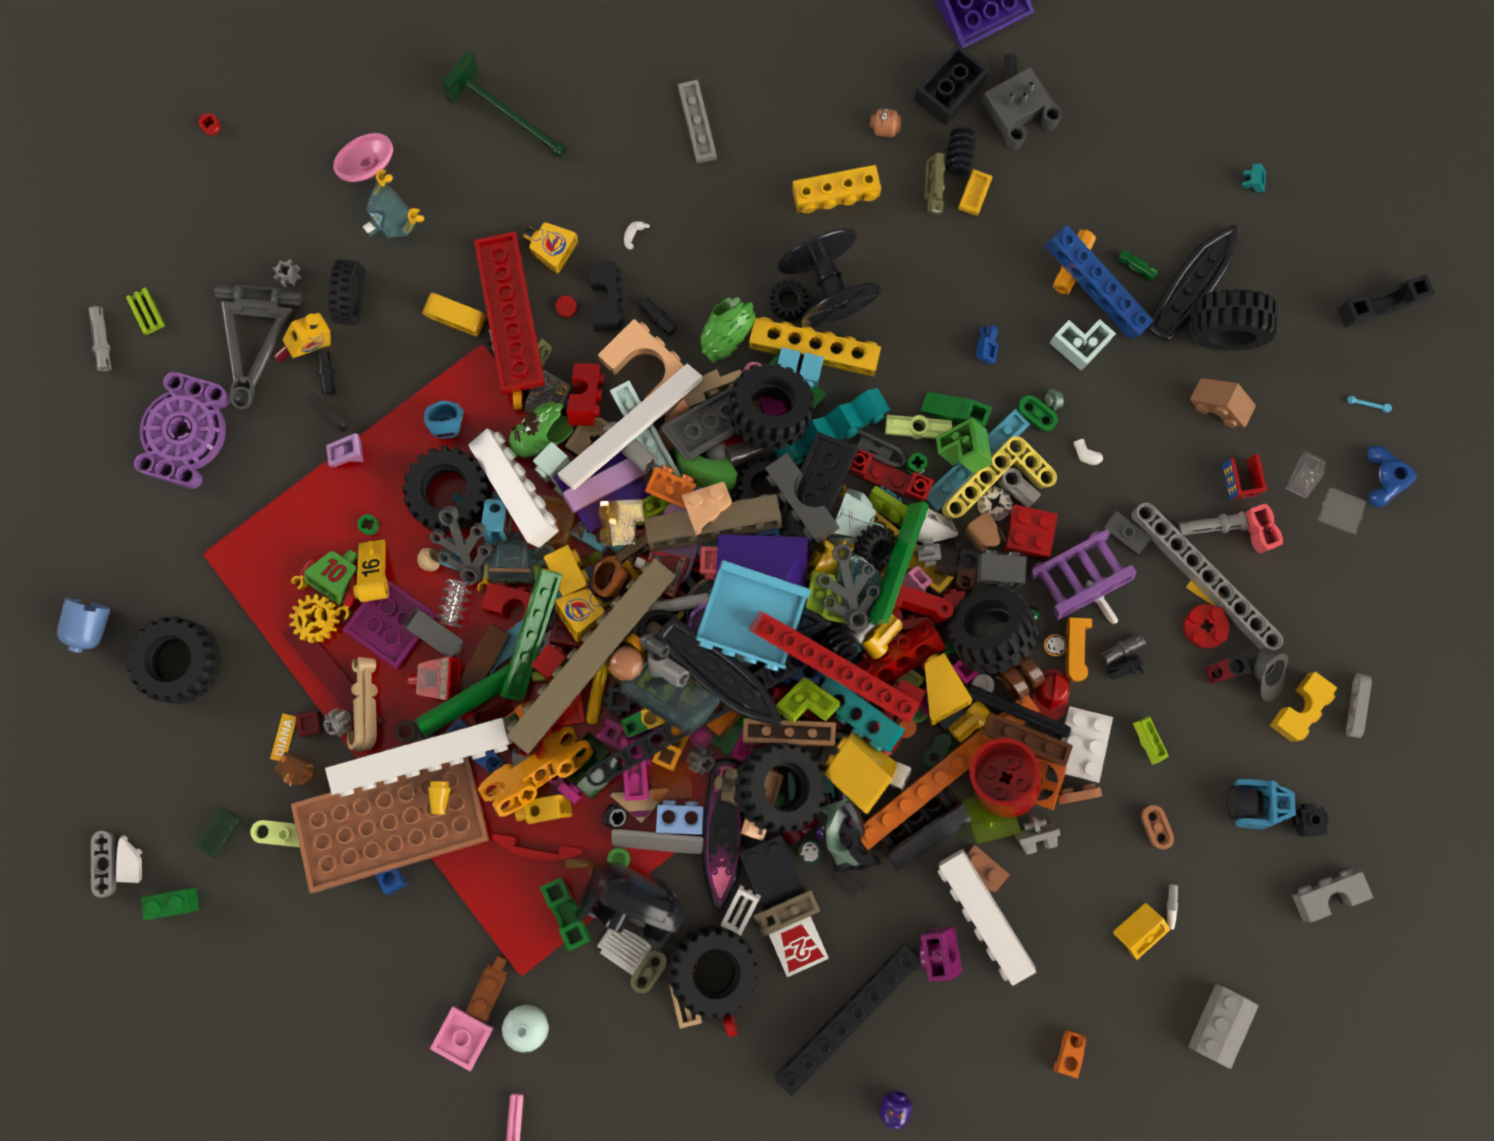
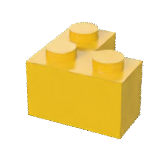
M567 545L544 556L549 570L563 574L559 586L562 597L586 588L590 589L587 584L590 578L585 569L581 570L580 567L583 566V563L575 549L571 551Z

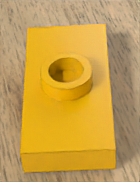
M973 169L958 209L978 216L993 176Z

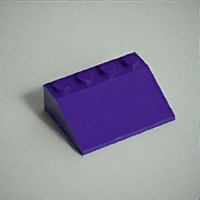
M935 0L941 15L962 48L1034 13L1030 0Z

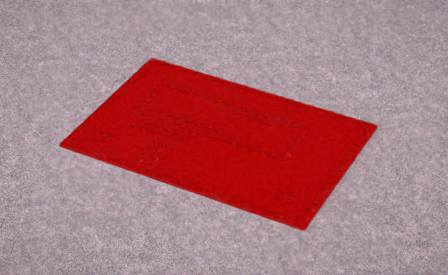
M479 345L362 433L359 437L362 443L364 462L349 461L333 467L329 466L328 460H326L204 553L206 560L324 716L335 708H338L339 711L344 709L283 635L291 627L290 623L294 622V618L289 617V615L295 614L296 611L292 607H299V599L306 601V595H311L314 598L315 594L321 595V598L326 597L309 584L304 590L297 589L301 584V580L296 585L291 583V579L294 576L301 575L300 571L312 557L328 554L330 551H334L342 557L348 550H352L358 556L359 543L385 539L386 578L436 613L438 616L435 618V621L463 640L461 643L463 647L456 656H452V658L461 660L460 678L490 624L507 632L523 620L524 605L514 606L510 610L507 619L486 614L480 607L488 586L484 584L482 592H479L477 589L478 584L483 580L485 563H490V567H496V563L499 565L498 562L503 560V557H500L501 554H507L505 557L510 561L508 565L511 566L513 559H508V557L510 558L513 554H517L519 558L516 560H523V558L524 560H530V572H517V577L514 579L529 580L530 578L532 579V584H506L513 589L523 587L530 590V593L533 591L536 579L534 565L538 564L534 559L536 546L526 541L512 516L509 543H511V538L520 539V542L527 543V546L525 547V545L521 544L518 547L510 546V544L509 546L492 545V553L489 557L485 558L480 566L482 578L477 583L467 584L461 579L460 571L441 564L435 571H427L419 567L418 554L423 548H434L439 552L445 547L435 544L430 540L432 531L411 515L408 511L409 508L403 500L405 494L402 492V485H406V481L403 479L405 473H410L409 465L411 462L416 464L419 461L417 456L421 453L426 456L429 454V449L435 448L439 451L441 446H448L451 450L456 447L464 453L468 452L477 460L468 446L475 438L488 428L495 433L497 431L501 433L506 440L505 445L508 447L512 427L520 424L524 417L529 414L525 412L527 398L523 393L521 410H514L513 393L502 394L496 360L484 345ZM439 401H450L457 403L461 409L463 408V419L458 436L449 439H439L430 433L429 428L424 423V413L429 405ZM563 443L557 445L568 456L570 462L575 459ZM520 456L517 459L514 458L516 463H519L524 468L526 479H529L534 484L536 495L540 496L546 503V511L550 512L556 519L555 525L559 532L544 544L551 545L555 551L567 545L571 551L575 549L583 563V566L580 567L581 570L592 565L596 566L605 557H612L616 554L609 548L602 555L576 540L571 532L581 520L576 512L573 513L565 499L553 489L555 485L551 481L546 483L538 476V473L535 471L536 465L533 462L537 456L529 457L528 459ZM447 472L437 476L430 484L428 490V500L431 505L437 509H443L445 506H456L457 502H452L451 499L456 492H460V496H465L467 483L464 477L456 472ZM490 482L491 489L489 490V493L492 499L493 491H495V488ZM483 513L480 514L481 520L478 523H482ZM370 514L379 521L380 528L376 534L365 535L359 530L358 520L361 516ZM621 516L614 519L622 528L623 532L618 538L623 543L629 546L639 539L635 534L629 533V526ZM367 520L364 528L372 529L373 526L371 524H374V522ZM460 529L463 538L467 540L471 534L470 529ZM451 532L445 534L446 538L450 537L453 539ZM483 536L478 538L470 552L472 562L478 555L477 550L481 543L486 542ZM524 549L525 554H528L530 558L522 557L524 555ZM641 552L640 554H638V555L635 556V557H636V559H637L638 556H641V557H644V558H648L650 552H648V553H646V554H644L643 552ZM358 560L353 564V565H355L357 568H358ZM520 564L521 568L522 566H524L523 568H528L529 564ZM540 566V568H544V569H548V570H549V567H548V566H546V567ZM490 571L489 582L492 583V579L495 577L496 579H510L508 576L509 572ZM355 598L353 606L349 607L352 612L351 617L344 620L346 611L343 609L340 616H335V619L340 620V623H334L337 631H330L331 638L323 636V642H320L353 684L357 683V672H354L352 669L353 659L358 660V657L376 660V668L371 674L372 684L376 685L378 691L373 698L376 701V712L384 720V723L377 728L376 742L372 749L361 752L349 749L356 759L443 735L456 721L455 719L427 737L424 736L415 719L444 703L445 700L417 695L416 687H409L408 677L410 674H417L419 663L446 656L420 639L398 669L394 668L343 631V628L363 603L360 602L359 598ZM342 602L340 605L336 604L333 610H337L339 607H342ZM654 620L656 623L662 626V624L658 620ZM550 627L548 630H546V631H545V634H546L547 632H549L550 630H552V627ZM319 628L316 632L313 633H317L321 631L323 628ZM622 642L618 648L624 647L625 643ZM560 647L567 653V656L573 650L571 648ZM648 657L646 662L643 664L641 674L629 682L628 689L631 686L637 688L639 680L648 663ZM511 658L498 667L497 671L510 664ZM608 673L597 724L584 722L562 726V728L571 726L578 737L576 743L588 732L595 737L597 731L600 732L604 725L602 722L605 717L622 725L620 720L626 718L612 716L613 712H609L607 706H604V695L608 693L609 687L615 688V684H619ZM531 675L524 701L507 700L514 709L527 701L533 700L535 702L534 685L549 683V681L535 682ZM593 678L581 691L585 719ZM686 685L667 703L674 710L678 707ZM709 693L706 700L712 698L713 696ZM618 698L617 704L624 705L625 698ZM491 699L459 718H462L469 727L475 726L477 722L472 717L480 711H485L483 705ZM698 717L696 724H701L702 722ZM352 722L350 725L352 729L349 731H354V722ZM611 729L608 737L613 739L617 731ZM711 731L713 739L716 734ZM346 733L345 735L341 736L340 738L343 740V742H344V743L346 744V746L348 747V744H347V733ZM570 733L563 736L562 743L569 738ZM651 737V741L660 744L661 741H656ZM690 737L674 772L653 762L651 766L647 764L648 789L669 790L658 805H663V800L676 801V806H685V801L699 802V807H704L705 809L710 771L701 775L689 769L691 764L687 762L688 755L692 749L697 748L691 743ZM597 739L612 755L620 751ZM514 742L507 745L508 750L497 753L504 760L505 763L503 765H513L512 749L515 745ZM711 743L707 746L713 751L711 756L715 759L729 758L740 761L741 765L745 764L731 755L727 756ZM469 756L478 790L481 783L491 774ZM615 757L623 765L622 759ZM775 766L771 770L776 772L782 766ZM623 773L613 778L593 799L581 790L580 792L584 796L580 801L575 804L570 801L573 817L527 824V820L517 821L515 812L499 817L492 806L494 800L485 801L478 791L490 841L432 858L519 975L526 974L564 943L559 932L558 921L552 909H549L540 887L564 876L578 906L596 864L607 862L609 852L614 848H619L612 845L613 829L605 826L602 821V815L609 804L621 806L610 795L612 793L625 792ZM556 775L553 779L557 780L559 776ZM569 777L565 778L566 781H572ZM547 781L537 788L535 799L563 794L557 790L555 785ZM496 785L489 786L486 789V793L494 790ZM510 800L504 802L500 809H505L509 805ZM657 806L642 823L626 810V821L618 828L656 832ZM667 810L663 813L664 822L670 824L675 820L673 811ZM689 811L685 815V820L688 824L693 825L697 822L698 815L694 811ZM493 833L519 837L517 846L559 853L560 845L585 848V852L579 856L564 860H534L519 856L503 848L492 838ZM679 834V835L697 836L698 834ZM620 847L626 849L630 854L628 867L646 875L650 874L676 853ZM595 903L592 908H597L598 904ZM586 915L584 918L585 924H588L595 917Z

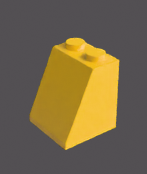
M851 732L848 738L843 736L837 745L839 751L836 755L831 754L824 765L827 768L824 774L862 811L868 814L894 778L897 762Z

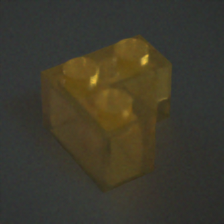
M643 499L600 501L599 517L602 519L600 538L603 546L636 544L635 522H644Z

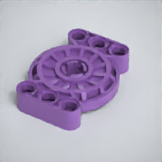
M171 372L165 376L163 381L165 388L169 392L155 399L142 417L140 440L146 453L139 454L135 458L134 467L137 471L148 477L185 488L195 489L201 485L203 479L197 469L211 462L224 444L226 425L220 409L230 404V394L218 384L181 373ZM180 381V385L174 388V384ZM201 386V390L194 394L195 389ZM221 392V397L214 400L215 395ZM187 425L191 433L186 432L184 435L179 436L180 428ZM151 461V466L145 470L146 463ZM169 467H171V473L169 475H165V471ZM192 473L191 480L186 482V476Z

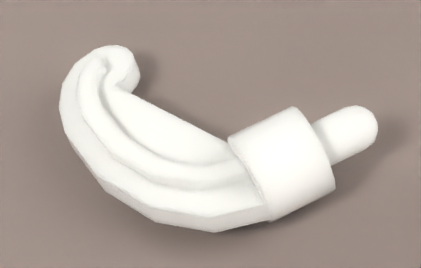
M643 221L631 223L624 236L626 248L632 250L633 244L631 241L636 231L649 228L650 225L644 224Z

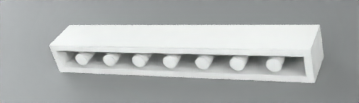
M506 717L327 767L325 770L332 795L340 793V797L354 794L353 789L362 787V791L375 788V783L379 781H384V784L398 781L397 776L406 774V778L420 775L419 770L428 768V772L442 769L441 764L450 762V766L463 763V758L467 756L477 759L486 756L485 751L494 749V753L508 750L507 745L513 744V741L506 736L510 732L507 730Z

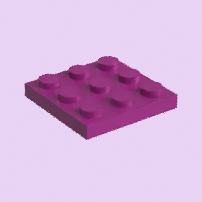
M387 579L389 598L363 602L343 628V631L398 669L421 639L403 626L417 607L434 620L438 615Z

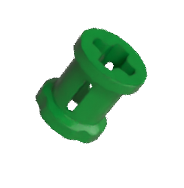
M922 453L912 454L906 463L907 472L910 475H913L914 472L923 474L927 467V458ZM914 461H917L920 465L919 469L916 468V465H913Z

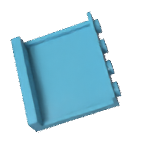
M722 560L696 640L700 641L699 646L711 650L713 646L722 648L721 653L732 657L735 656V653L743 655L744 661L756 664L757 660L766 663V668L778 671L779 668L785 669L788 653L748 629L759 610L796 630L806 599L809 598L811 590Z

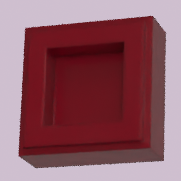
M320 711L296 714L298 736L323 733Z

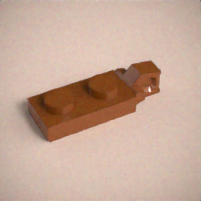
M499 955L494 965L488 964L466 1013L486 1022L488 1021L507 978V972L503 970L507 962L506 957Z

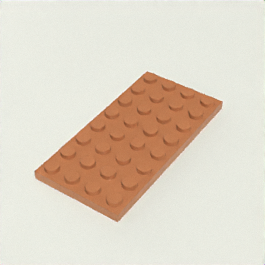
M469 756L463 758V763L450 766V762L441 764L442 769L428 772V768L419 770L420 775L406 778V774L397 776L398 781L384 784V781L376 782V787L362 791V787L353 789L354 794L340 797V793L332 795L330 792L291 804L309 893H316L490 841ZM430 781L449 782L451 790L445 814H431L428 792Z

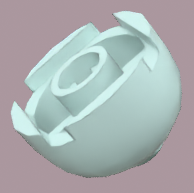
M530 1004L517 1006L512 1009L505 1017L502 1026L503 1039L506 1044L514 1051L522 1053L531 1052L540 1047L547 1038L549 1025L544 1012L537 1006Z

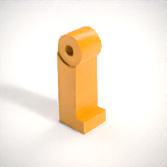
M1069 618L1066 620L1065 674L1067 679L1074 683L1080 682L1088 676V668L1085 665V630L1092 628V619Z

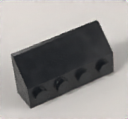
M947 786L877 842V844L896 871H898L972 820L964 804Z

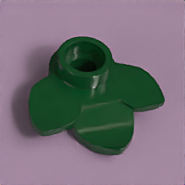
M950 734L938 735L934 738L931 747L923 752L922 761L926 767L932 768L958 747V745L950 744ZM930 754H935L937 756V760L935 762H931L929 760Z

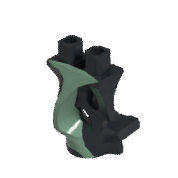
M840 789L836 790L838 802L835 803L832 793H824L823 796H826L825 802L819 804L821 811L816 818L823 831V841L835 859V873L859 871L881 865L879 856L867 854L861 847V835L865 834L861 809ZM850 818L853 819V822H854V825H853V826H851V825L849 824V819H850ZM843 836L849 837L851 842L849 846L843 844Z

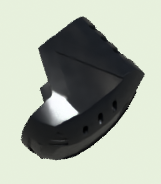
M616 862L596 864L575 911L578 921L582 922L586 915L598 918L604 926L613 931L622 933L623 929L642 937L657 952L661 950L671 934L677 932L684 917L679 897L661 879L653 878ZM595 903L598 904L597 908H592ZM631 917L637 919L645 927L643 929L628 923V919Z

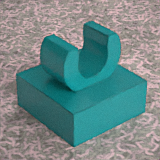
M1253 164L1252 171L1246 170L1243 172L1245 178L1251 177V179L1247 182H1242V185L1246 189L1253 187L1256 193L1265 192L1266 171L1262 164Z

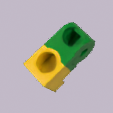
M645 708L620 720L627 737H631L666 723V720Z

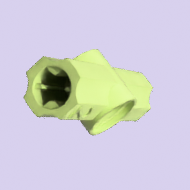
M921 415L915 417L886 416L885 434L909 436L913 439H936V436L952 429V420L930 419ZM919 423L923 426L924 430L916 431L913 425Z

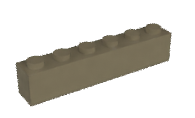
M765 494L758 498H743L732 502L725 511L719 513L713 522L709 521L698 535H695L687 511H675L667 515H653L650 518L644 519L650 552L718 540V534L747 535L782 528L776 494Z

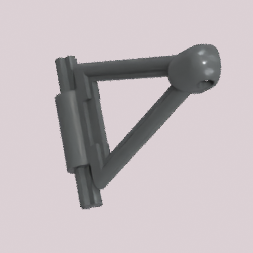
M236 284L235 287L216 285V288L214 287L215 298L235 300L234 302L221 301V308L233 377L230 401L237 409H247L252 405L255 386L293 309L281 307V305L301 306L303 302L301 293L282 292L281 288ZM234 315L274 318L276 320L248 377H244Z

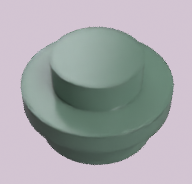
M1050 389L1045 396L1046 406L1053 411L1063 406L1064 398L1062 392Z

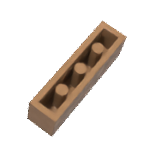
M744 719L743 744L770 745L788 743L796 744L800 747H835V722L795 721L792 723L788 720H781V725H772L752 719Z

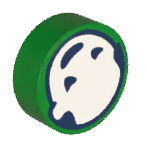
M805 841L800 845L798 854L803 862L815 863L821 856V848L814 841Z

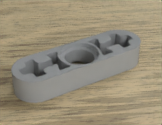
M1357 673L1354 677L1346 724L1347 736L1355 738L1363 736L1372 684L1370 675Z
M98 831L91 838V891L96 897L102 898L111 896L116 890V838L110 831ZM103 837L108 839V842L104 845L99 844V839ZM99 851H108V854H99ZM103 857L109 861V866L104 871L98 867V862ZM99 874H108L109 877H99ZM103 883L108 884V889L104 891L99 889V885Z

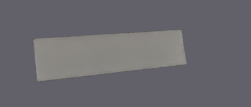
M698 80L678 84V90L696 163L716 160L717 155Z

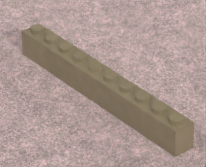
M654 559L652 562L648 560L642 566L640 577L638 579L633 578L625 588L628 591L623 597L617 596L611 604L613 609L608 615L605 612L596 622L599 626L594 632L589 630L581 640L584 642L579 649L574 648L567 656L568 663L564 667L560 665L552 674V677H554L553 681L549 685L545 683L537 692L539 695L534 703L530 701L522 710L524 713L519 721L515 719L508 726L507 730L510 732L506 736L527 754L533 750L612 653L624 641L625 637L634 629L674 581L676 575L658 560Z

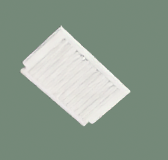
M632 917L628 919V923L641 929L645 927L637 919ZM608 928L597 944V947L602 949L600 952L602 955L631 975H633L646 954L652 949L651 945L642 937L623 929L622 933Z

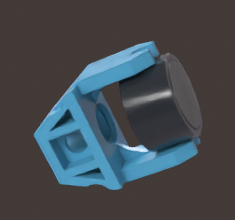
M1238 779L1234 781V786L1230 788L1228 793L1227 808L1229 817L1232 820H1236L1235 825L1237 827L1264 830L1296 815L1295 793L1286 787L1279 786L1275 781ZM1256 790L1262 792V819H1255L1258 810Z

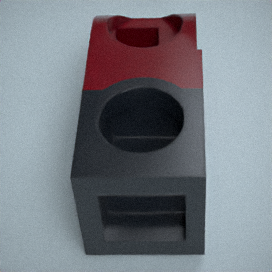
M1246 654L1204 667L1210 684L1252 673Z

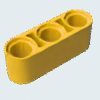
M430 293L422 310V314L432 320L477 337L487 319V316L481 311L435 293Z

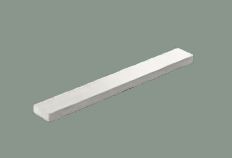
M686 364L558 473L559 478L572 490L578 488L703 381L702 375Z

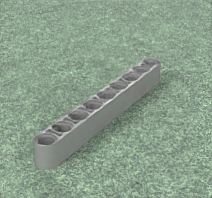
M1142 503L1132 511L1131 518L1135 525L1152 537L1150 540L1217 607L1224 610V614L1258 649L1270 652L1279 649L1283 645L1281 633L1152 504ZM1140 510L1147 512V519H1143L1140 516ZM1156 525L1162 527L1163 535L1155 531ZM1171 541H1175L1179 545L1178 551L1171 547ZM1187 557L1193 558L1194 566L1188 565ZM1203 572L1210 576V582L1204 581L1202 577ZM1219 588L1225 591V598L1219 596ZM1235 604L1241 607V614L1235 612ZM1251 620L1257 623V630L1251 628ZM1267 636H1270L1273 640L1272 647L1266 642Z

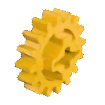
M315 594L314 598L311 595H306V601L299 599V607H292L296 611L295 614L289 615V617L294 618V622L290 623V626L296 627L293 633L300 635L301 640L306 641L308 639L310 643H314L315 640L323 642V636L330 639L331 635L329 632L337 631L334 623H340V620L335 619L339 611L333 610L336 604L328 603L329 598H321V595ZM323 628L321 631H319V632H317V633H313V632H316L317 629Z

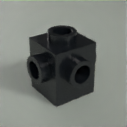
M615 684V688L609 687L608 693H605L604 706H607L609 712H613L612 716L626 717V713H631L632 708H636V702L623 694L628 690V685ZM618 698H625V704L618 705Z
M1315 803L1301 804V809H1295L1296 815L1292 817V823L1296 828L1297 836L1328 835L1326 826L1328 825V815L1324 811V807H1316Z

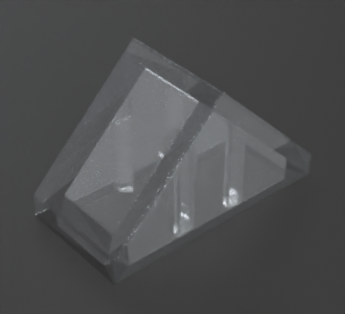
M1304 451L1286 489L1307 498L1325 473V460L1308 451Z

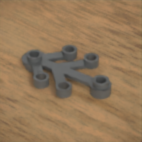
M445 506L440 511L438 518L443 525L449 526L454 542L445 537L443 530L439 528L434 529L430 534V540L435 544L445 547L439 551L437 558L440 562L447 563L460 571L461 579L465 583H477L482 578L480 566L485 558L490 556L493 547L487 542L481 543L477 550L478 555L473 562L470 552L478 538L483 536L486 528L482 523H475L470 529L471 534L465 542L457 522L459 517L458 510L454 506ZM452 552L460 556L462 562L453 558Z
M838 544L833 548L832 556L839 563L844 587L833 581L828 574H820L817 577V584L820 587H827L846 599L849 609L838 604L832 596L824 597L822 606L845 617V623L849 629L860 631L868 623L867 610L873 600L880 595V590L877 586H867L865 589L866 596L858 607L857 597L868 578L874 574L875 568L870 563L862 564L860 575L853 585L848 563L852 556L851 548L845 544ZM839 549L844 551V556L841 558L837 555ZM866 566H869L871 568L869 574H865L864 568ZM824 576L828 579L826 585L821 583V578ZM871 588H874L876 590L874 596H870L869 590ZM829 598L833 601L831 607L826 605V600ZM855 615H858L859 622L855 624L852 619Z

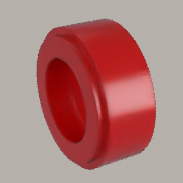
M571 296L560 297L555 305L557 313L563 318L573 317L578 310L577 303Z
M724 1015L723 1023L729 1037L738 1035V1027L734 1015Z

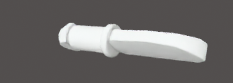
M1088 580L1085 583L1087 589L1094 585L1092 580ZM1104 596L1095 600L1094 602L1098 604L1105 617L1112 624L1117 623L1118 619L1106 600L1103 599Z

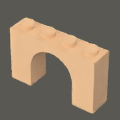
M634 319L598 354L600 362L614 375L632 358L638 355L648 354L661 360L665 366V375L662 381L644 398L645 400L683 368L684 365L680 362V357L674 351L669 352L664 347L665 343L658 336L654 338L649 333L650 329L643 322L638 323Z

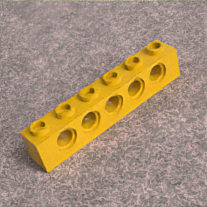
M767 317L755 318L749 340L750 349L777 355L778 353L780 354L781 347L800 351L799 360L802 361L804 354L809 353L824 357L822 364L824 366L872 377L875 375L881 346H877L875 342H860L850 336L842 338L828 331L820 333L810 327L798 328L789 322L776 323ZM775 332L779 337L777 339H770L768 334ZM796 337L800 342L792 344L789 342V339ZM818 342L821 347L813 349L810 347V343ZM839 347L842 352L835 354L831 351V348ZM858 351L863 357L856 359L852 356V353Z

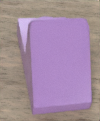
M356 433L326 445L329 466L337 467L349 461L364 462L362 443L359 435Z

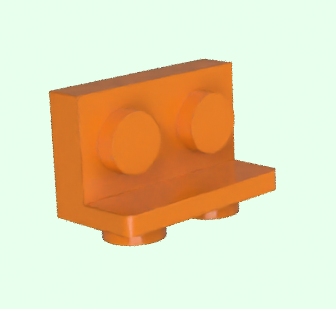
M662 465L661 468L655 467L645 492L686 509L682 495L693 492L698 484L693 483L695 479L685 474L679 477L673 474L674 469Z

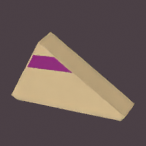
M649 790V799L625 801V792L612 793L610 796L642 823L669 790Z

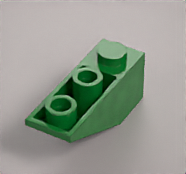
M927 392L920 412L941 420H952L954 425H959L973 417L985 428L992 407L972 399Z

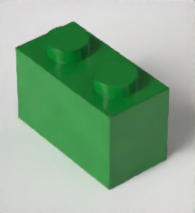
M197 888L141 897L144 921L199 911Z

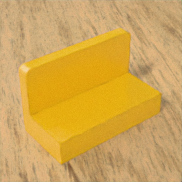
M1144 903L1113 933L1127 947L1130 954L1138 960L1169 932L1170 928L1162 916L1147 903Z

